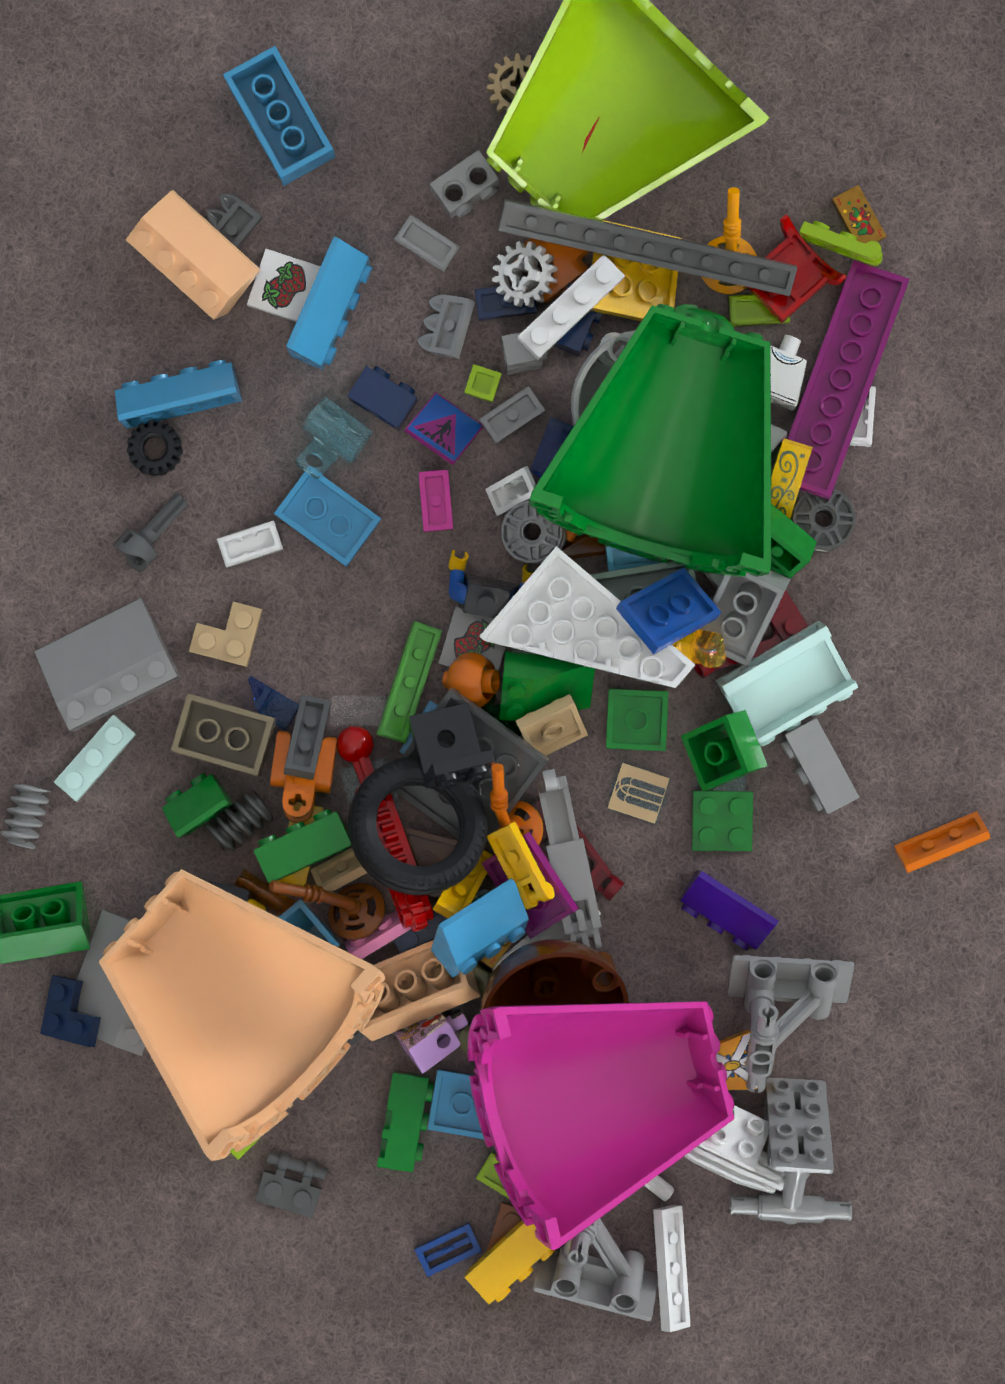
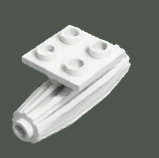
M735 1105L732 1109L735 1119L684 1156L694 1164L739 1185L774 1194L776 1189L782 1191L784 1187V1171H773L771 1168H768L767 1153L763 1151L769 1134L768 1121Z

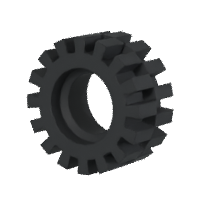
M150 420L146 424H139V428L133 429L131 438L128 437L127 440L129 444L127 453L131 463L146 475L163 476L168 471L172 472L175 469V465L180 463L181 454L183 455L182 441L176 431L161 421L154 422ZM153 437L161 438L166 444L165 454L157 460L149 459L144 454L146 441Z

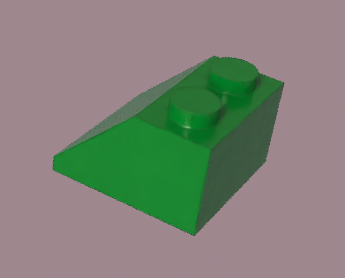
M204 772L190 782L192 785L190 789L184 793L179 789L165 799L168 804L163 806L162 810L178 838L188 836L219 815L224 809L234 804L215 774L207 776Z

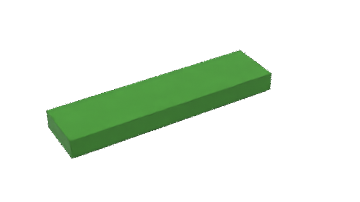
M417 621L412 622L376 735L406 744L410 732L408 718L416 713L442 630Z

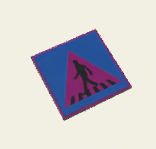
M435 392L406 427L405 432L454 465L482 430L483 425Z

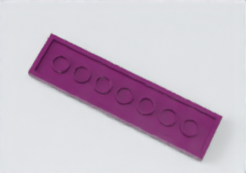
M853 260L788 436V440L813 447L800 490L830 500L906 292L909 278Z

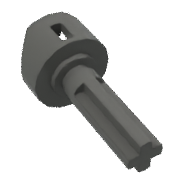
M176 493L140 533L126 529L113 546L125 553L129 566L140 573L143 572L157 557V553L151 544L159 538L161 533L182 512L188 503Z

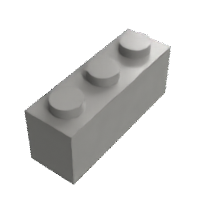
M817 718L782 735L784 742L781 743V746L789 759L794 757L799 766L795 772L803 786L808 784L813 794L809 797L817 812L822 810L824 814L828 815L860 798Z

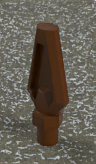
M587 534L580 536L562 549L571 559L606 554L605 545L597 543V537L592 538Z

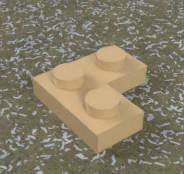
M233 602L226 630L196 623L189 652L248 667L263 610Z

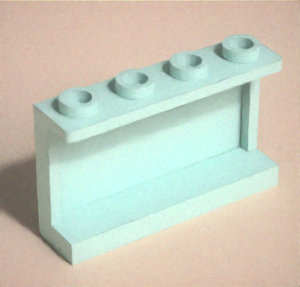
M820 621L770 648L760 656L753 658L748 667L741 665L715 680L733 713L746 710L760 746L771 743L775 740V736L784 730L791 731L801 724V720L808 716H817L827 709V705L836 700L843 701L853 694L852 691L858 688L856 681L851 678L830 639L832 635L829 629Z

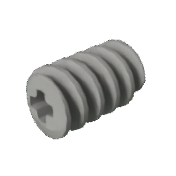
M14 784L13 788L19 791L20 795L10 796V800L15 802L17 807L7 808V811L14 818L4 819V823L11 827V829L1 831L0 834L8 839L7 843L36 849L37 846L29 840L37 839L40 836L33 828L43 825L42 821L37 819L36 816L46 814V811L39 804L49 803V799L42 795V793L51 791L27 784Z

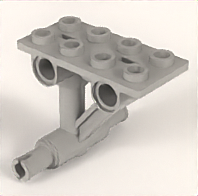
M734 955L732 957L728 996L744 998L745 1010L750 1014L751 1034L745 1064L746 1071L748 1072L746 1087L749 1091L755 1093L756 1085H758V1093L765 1089L766 1077L772 1072L776 1048L808 1016L812 1019L822 1020L829 1016L832 1003H847L854 972L853 962L813 960L809 958L757 957L750 955ZM774 1001L796 1002L776 1021L778 1010L774 1006Z
M766 1078L764 1120L768 1121L769 1129L767 1165L773 1171H784L783 1193H760L757 1197L730 1195V1215H756L757 1219L782 1221L786 1224H796L798 1222L821 1223L824 1222V1219L851 1221V1201H825V1198H822V1196L804 1195L806 1179L810 1176V1173L832 1174L834 1170L826 1082L823 1080Z
M599 1218L560 1248L556 1249L545 1261L539 1259L533 1291L633 1318L651 1321L658 1274L644 1270L645 1259L639 1252L627 1250L621 1253ZM593 1243L602 1259L588 1255L589 1245Z

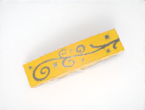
M784 438L771 476V504L791 519L813 447Z

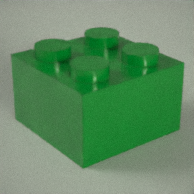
M746 710L725 715L681 735L702 792L723 786L768 766Z

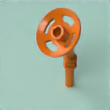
M499 763L492 765L493 790L490 792V807L495 811L500 826L497 830L516 822L522 836L533 830L532 836L539 846L543 836L541 815L534 806L523 801H518L508 814L509 803L508 792L505 789L504 767ZM516 808L526 811L530 819L524 821L522 817L515 815Z

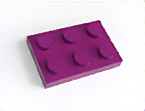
M528 832L523 835V838L545 881L551 884L555 894L553 899L546 902L539 901L536 907L529 910L525 909L529 918L525 932L532 939L579 908L531 833ZM496 854L482 862L483 867L496 887L509 880ZM531 883L527 884L529 889L534 891Z

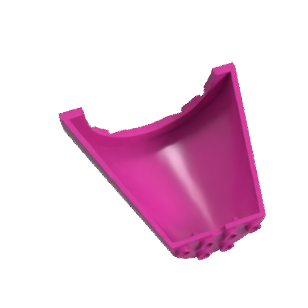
M706 1001L493 1006L480 1010L481 1014L475 1015L470 1025L467 1056L468 1061L474 1060L475 1062L474 1073L476 1075L469 1078L474 1105L486 1146L495 1147L497 1153L495 1158L499 1163L494 1164V1167L517 1213L526 1226L535 1225L536 1231L534 1232L536 1238L550 1250L560 1248L735 1119L732 1110L734 1108V1101L728 1092L726 1084L727 1071L721 1062H717L716 1053L720 1050V1041L714 1033L712 1025L713 1012Z

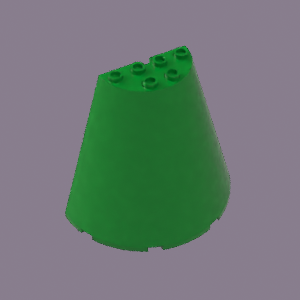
M665 304L652 305L533 489L529 500L530 506L536 508V513L548 521L579 536H582V533L592 538L597 537V543L661 563H667L668 560L676 562V564H684L686 569L728 576L746 577V573H750V575L757 577L769 574L771 569V342L764 341L763 336L757 333L746 332L742 334L733 331L734 327L725 323H716L715 327L706 325L702 316L687 313L685 316L676 313L673 307Z

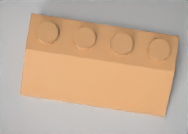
M174 190L170 191L140 219L126 239L129 244L213 320L230 312L261 271L257 265Z
M434 940L374 964L385 976V980L382 982L385 987L377 1008L361 1033L371 1041H374L480 997L473 970L465 975L461 972L452 978L431 951Z

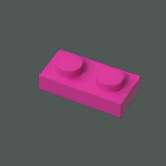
M448 470L418 472L424 533L454 530Z

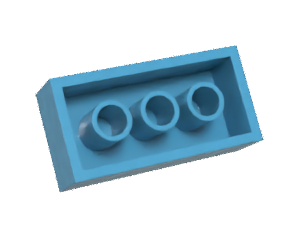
M276 46L223 74L228 88L283 186L335 158L330 142Z

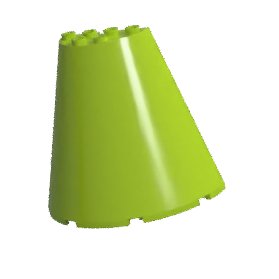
M563 0L486 152L489 155L486 161L497 172H500L502 169L509 174L507 177L509 179L508 182L519 193L526 190L531 195L529 199L533 206L601 221L763 125L769 117L649 0ZM598 117H600L583 151L585 139L589 134L590 130L592 129L593 125L595 124L596 120L598 119Z

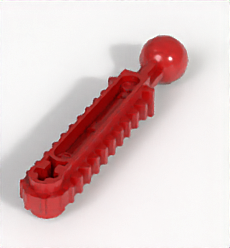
M349 726L342 730L337 737V752L342 759L353 764L361 785L374 772L369 759L374 748L373 737L368 730L360 726ZM390 793L380 803L377 811L376 828L379 839L394 858L403 863L417 866ZM389 889L400 923L404 929L412 927L413 932L426 928L428 926L427 921L434 919L432 906L427 895H409Z

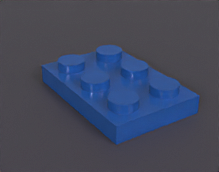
M684 567L622 600L616 607V610L653 655L716 620L722 613Z

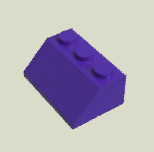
M700 870L696 871L678 899L684 903L681 909L695 918L700 913L709 919L706 925L720 934L724 930L734 935L732 942L746 951L750 946L757 950L779 922Z

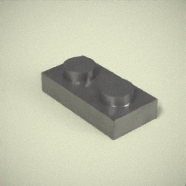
M528 386L481 417L479 421L497 445L545 413V409Z

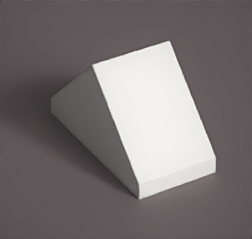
M528 466L485 490L496 515L499 516L510 511L513 506L529 501L536 484Z

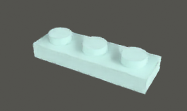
M112 715L54 783L78 802L137 734L117 716Z

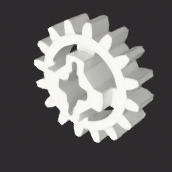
M520 241L516 242V249L507 246L506 252L508 254L506 256L500 254L497 256L501 261L500 266H493V269L499 272V276L492 278L493 282L500 284L496 292L501 295L505 294L503 300L509 303L514 301V305L522 307L524 303L528 307H533L534 299L543 303L544 297L542 294L544 292L552 294L553 291L548 286L550 283H557V279L551 277V273L556 272L558 268L549 264L553 261L554 257L550 254L544 255L546 248L540 245L536 248V244L528 241L526 246ZM538 261L541 264L542 272H540L539 268L537 267ZM523 272H528L527 277H521ZM508 277H510L512 281V288L509 284Z

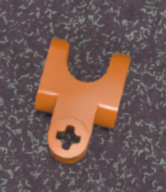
M529 238L524 242L525 246L528 241L536 244V248L539 245L546 248L544 255H552L554 259L550 264L558 268L552 276L557 279V283H550L548 286L553 293L548 294L544 292L542 294L544 297L543 303H550L563 293L569 284H573L589 269L582 258L591 251Z
M279 731L277 733L270 786L284 788L282 805L284 814L289 821L296 824L308 821L314 811L316 792L331 793L337 754L336 737H326L323 739L314 779L310 780L284 774L291 735L287 731ZM299 800L302 801L303 806L300 807L299 811H294L293 805H296Z

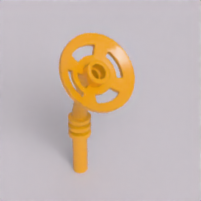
M736 187L729 188L727 195V218L723 221V236L713 239L707 245L718 247L717 245L725 243V249L757 256L752 246L740 238L742 222L739 218L740 190ZM702 277L709 288L721 294H736L747 288L742 285L725 286L719 284L720 280Z

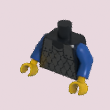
M453 550L448 564L451 570L449 596L460 604L462 611L465 613L495 618L533 573L528 572V564H525L522 569L521 584L465 574L463 571H465L469 555L465 552L463 559L455 556V550Z

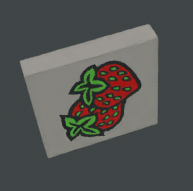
M455 607L438 664L450 667L458 656L467 652H476L490 660L495 670L499 671L506 646L486 642L479 637L494 618L465 613L462 611V608Z

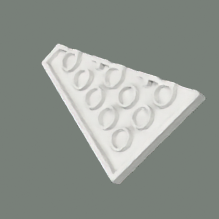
M557 546L479 636L486 642L676 688L695 666L692 661L673 645L653 655L616 610L617 605L621 601Z

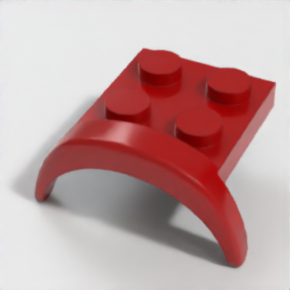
M787 215L780 219V227L785 240L765 258L793 264L798 267L790 296L747 287L781 323L788 319L827 283L839 285L846 279L844 273H840L830 267L810 248Z

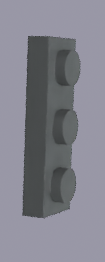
M301 695L284 774L310 780L314 779L331 701Z

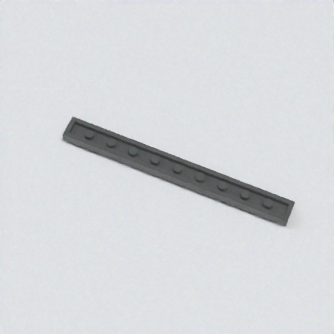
M507 199L504 200L498 225V231L786 296L791 294L798 268L796 265Z

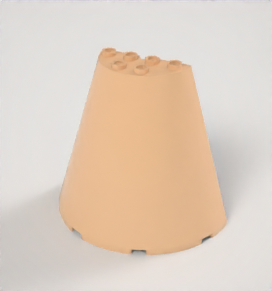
M181 869L179 872H174L165 882L166 887L158 895L152 896L146 902L144 908L147 911L140 920L133 918L124 928L125 933L117 941L111 942L103 951L104 956L100 959L99 963L204 1154L211 1161L226 1158L231 1153L230 1150L232 1148L239 1152L259 1139L288 1115L286 1110L293 1106L292 1103L296 1098L304 1100L321 1083L350 1049L351 1045L347 1041L354 1037L353 1034L357 1030L362 1032L372 1017L385 986L382 982L385 980V976L376 966Z

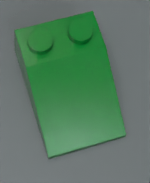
M506 651L499 720L516 721L527 713L534 712L550 704L552 701L569 694L577 710L590 708L595 668L538 654Z

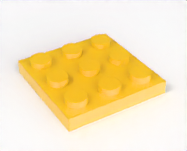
M601 220V221L608 222V223H613V224H617V225H622V224H618V223H614V222H609V221ZM593 252L592 265L604 254ZM605 255L625 277L590 311L642 321L652 305L665 304L675 308L678 271Z

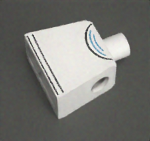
M784 335L779 349L771 346V402L794 411L798 404L807 360L796 356L801 340L790 335Z

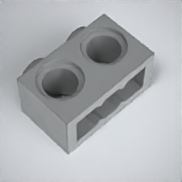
M477 150L431 182L430 190L450 219L456 215L460 218L473 209L472 204L480 198L485 201L498 191L496 187L499 186V178L481 152ZM475 173H483L487 177L486 181L480 185L472 183L470 178ZM453 189L459 190L462 193L461 199L455 202L446 198V194Z

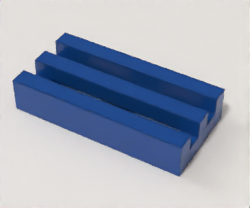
M469 1222L415 1248V1252L427 1277L482 1251ZM462 1233H467V1237L424 1256L423 1252ZM470 1242L472 1243V1248L432 1267L429 1266L428 1262Z

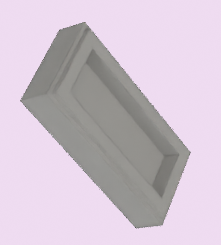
M411 214L394 238V241L443 273L460 249L459 245Z

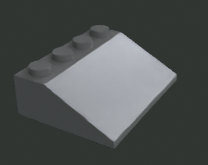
M142 598L34 651L55 703L69 731H77L181 678Z
M102 910L90 942V949L86 953L77 980L83 981L77 1011L101 1017L97 1039L142 1056L147 1052V1049L99 963L100 959L104 956L103 951L111 942L117 941L125 933L124 928L131 919Z

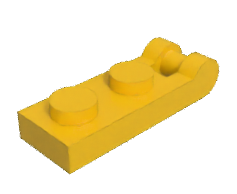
M516 822L487 835V839L508 879L512 878L516 883L525 909L529 910L536 907L539 901L546 902L554 898V889L550 883L545 881ZM531 883L534 891L530 890L527 884Z

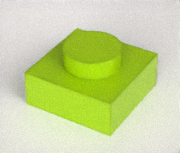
M473 364L464 394L493 403L502 373Z

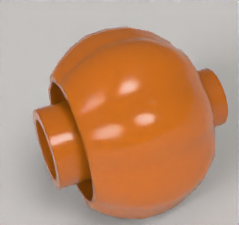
M467 652L454 660L449 670L444 672L442 682L444 688H448V691L453 687L477 706L482 707L498 692L500 675L498 670H495L493 663L485 656L476 652Z

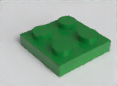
M608 689L606 749L666 751L669 691Z
M692 790V851L752 852L753 791L707 790L702 792V790Z

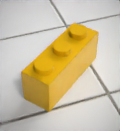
M521 1220L465 1271L464 1278L488 1304L494 1300L497 1302L503 1300L510 1293L511 1289L509 1286L517 1279L520 1282L525 1280L533 1272L534 1269L531 1266L539 1259L545 1261L555 1252V1250H550L536 1238L534 1232L536 1227L534 1224L526 1226L523 1220Z

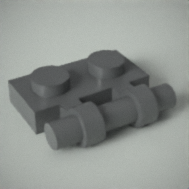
M270 1151L267 1163L277 1165V1171L273 1173L264 1170L255 1201L313 1218L322 1188L311 1185L313 1177L324 1180L328 1169L317 1166V1162L312 1160L305 1162L292 1158L291 1154L286 1152L279 1154ZM290 1169L304 1174L302 1181L286 1177V1170Z

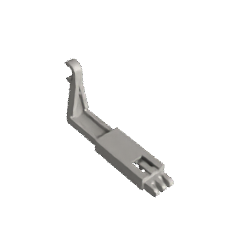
M555 769L542 771L544 780L537 781V787L550 844L546 846L549 862L574 902L584 900L588 920H585L583 908L575 911L578 922H575L573 913L562 919L565 935L569 934L570 941L577 942L582 940L583 944L590 947L589 938L594 937L595 947L597 949L603 948L598 929L602 925L584 840L583 838L579 839L567 778L566 776L556 777Z

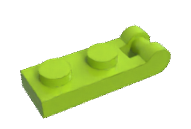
M804 221L800 229V235L804 241L870 266H878L883 260L881 245L876 241H869L866 244L857 241V237L845 231H841L840 234L829 230V226L818 221H813L812 224Z

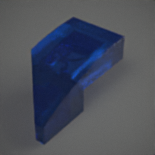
M250 676L248 681L254 698L255 710L259 714L276 718V726L286 731L298 711L299 704Z

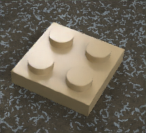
M570 694L556 699L550 704L534 712H529L524 717L516 720L524 740L545 756L588 736Z

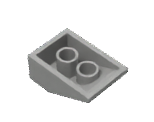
M772 570L767 575L757 577L750 575V573H746V577L725 575L713 599L714 604L722 613L716 620L698 630L702 638L701 645L716 650V652L748 667L791 579Z

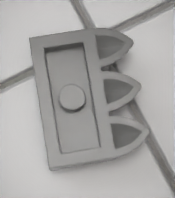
M445 294L437 295L429 300V304L440 313L430 315L423 320L425 326L434 333L421 336L418 339V343L423 349L434 355L459 359L475 302L463 297Z

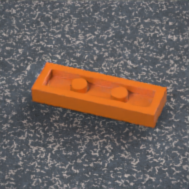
M975 811L896 844L894 847L906 872L910 873L991 838L989 830L978 812Z

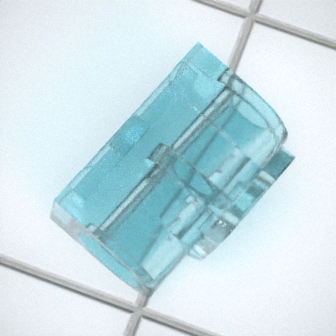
M325 396L309 413L302 427L303 430L314 438L297 457L295 463L313 478L319 479L338 457L348 464H352L365 448L373 432ZM310 455L319 457L322 461V466L318 468L310 466L306 461V457Z

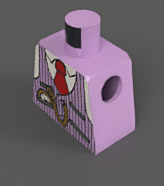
M458 1009L447 1017L439 1013L394 1033L408 1057L423 1074L460 1046L455 1033L469 1023L461 1010Z

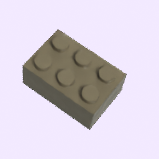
M187 693L170 751L255 776H261L277 719Z

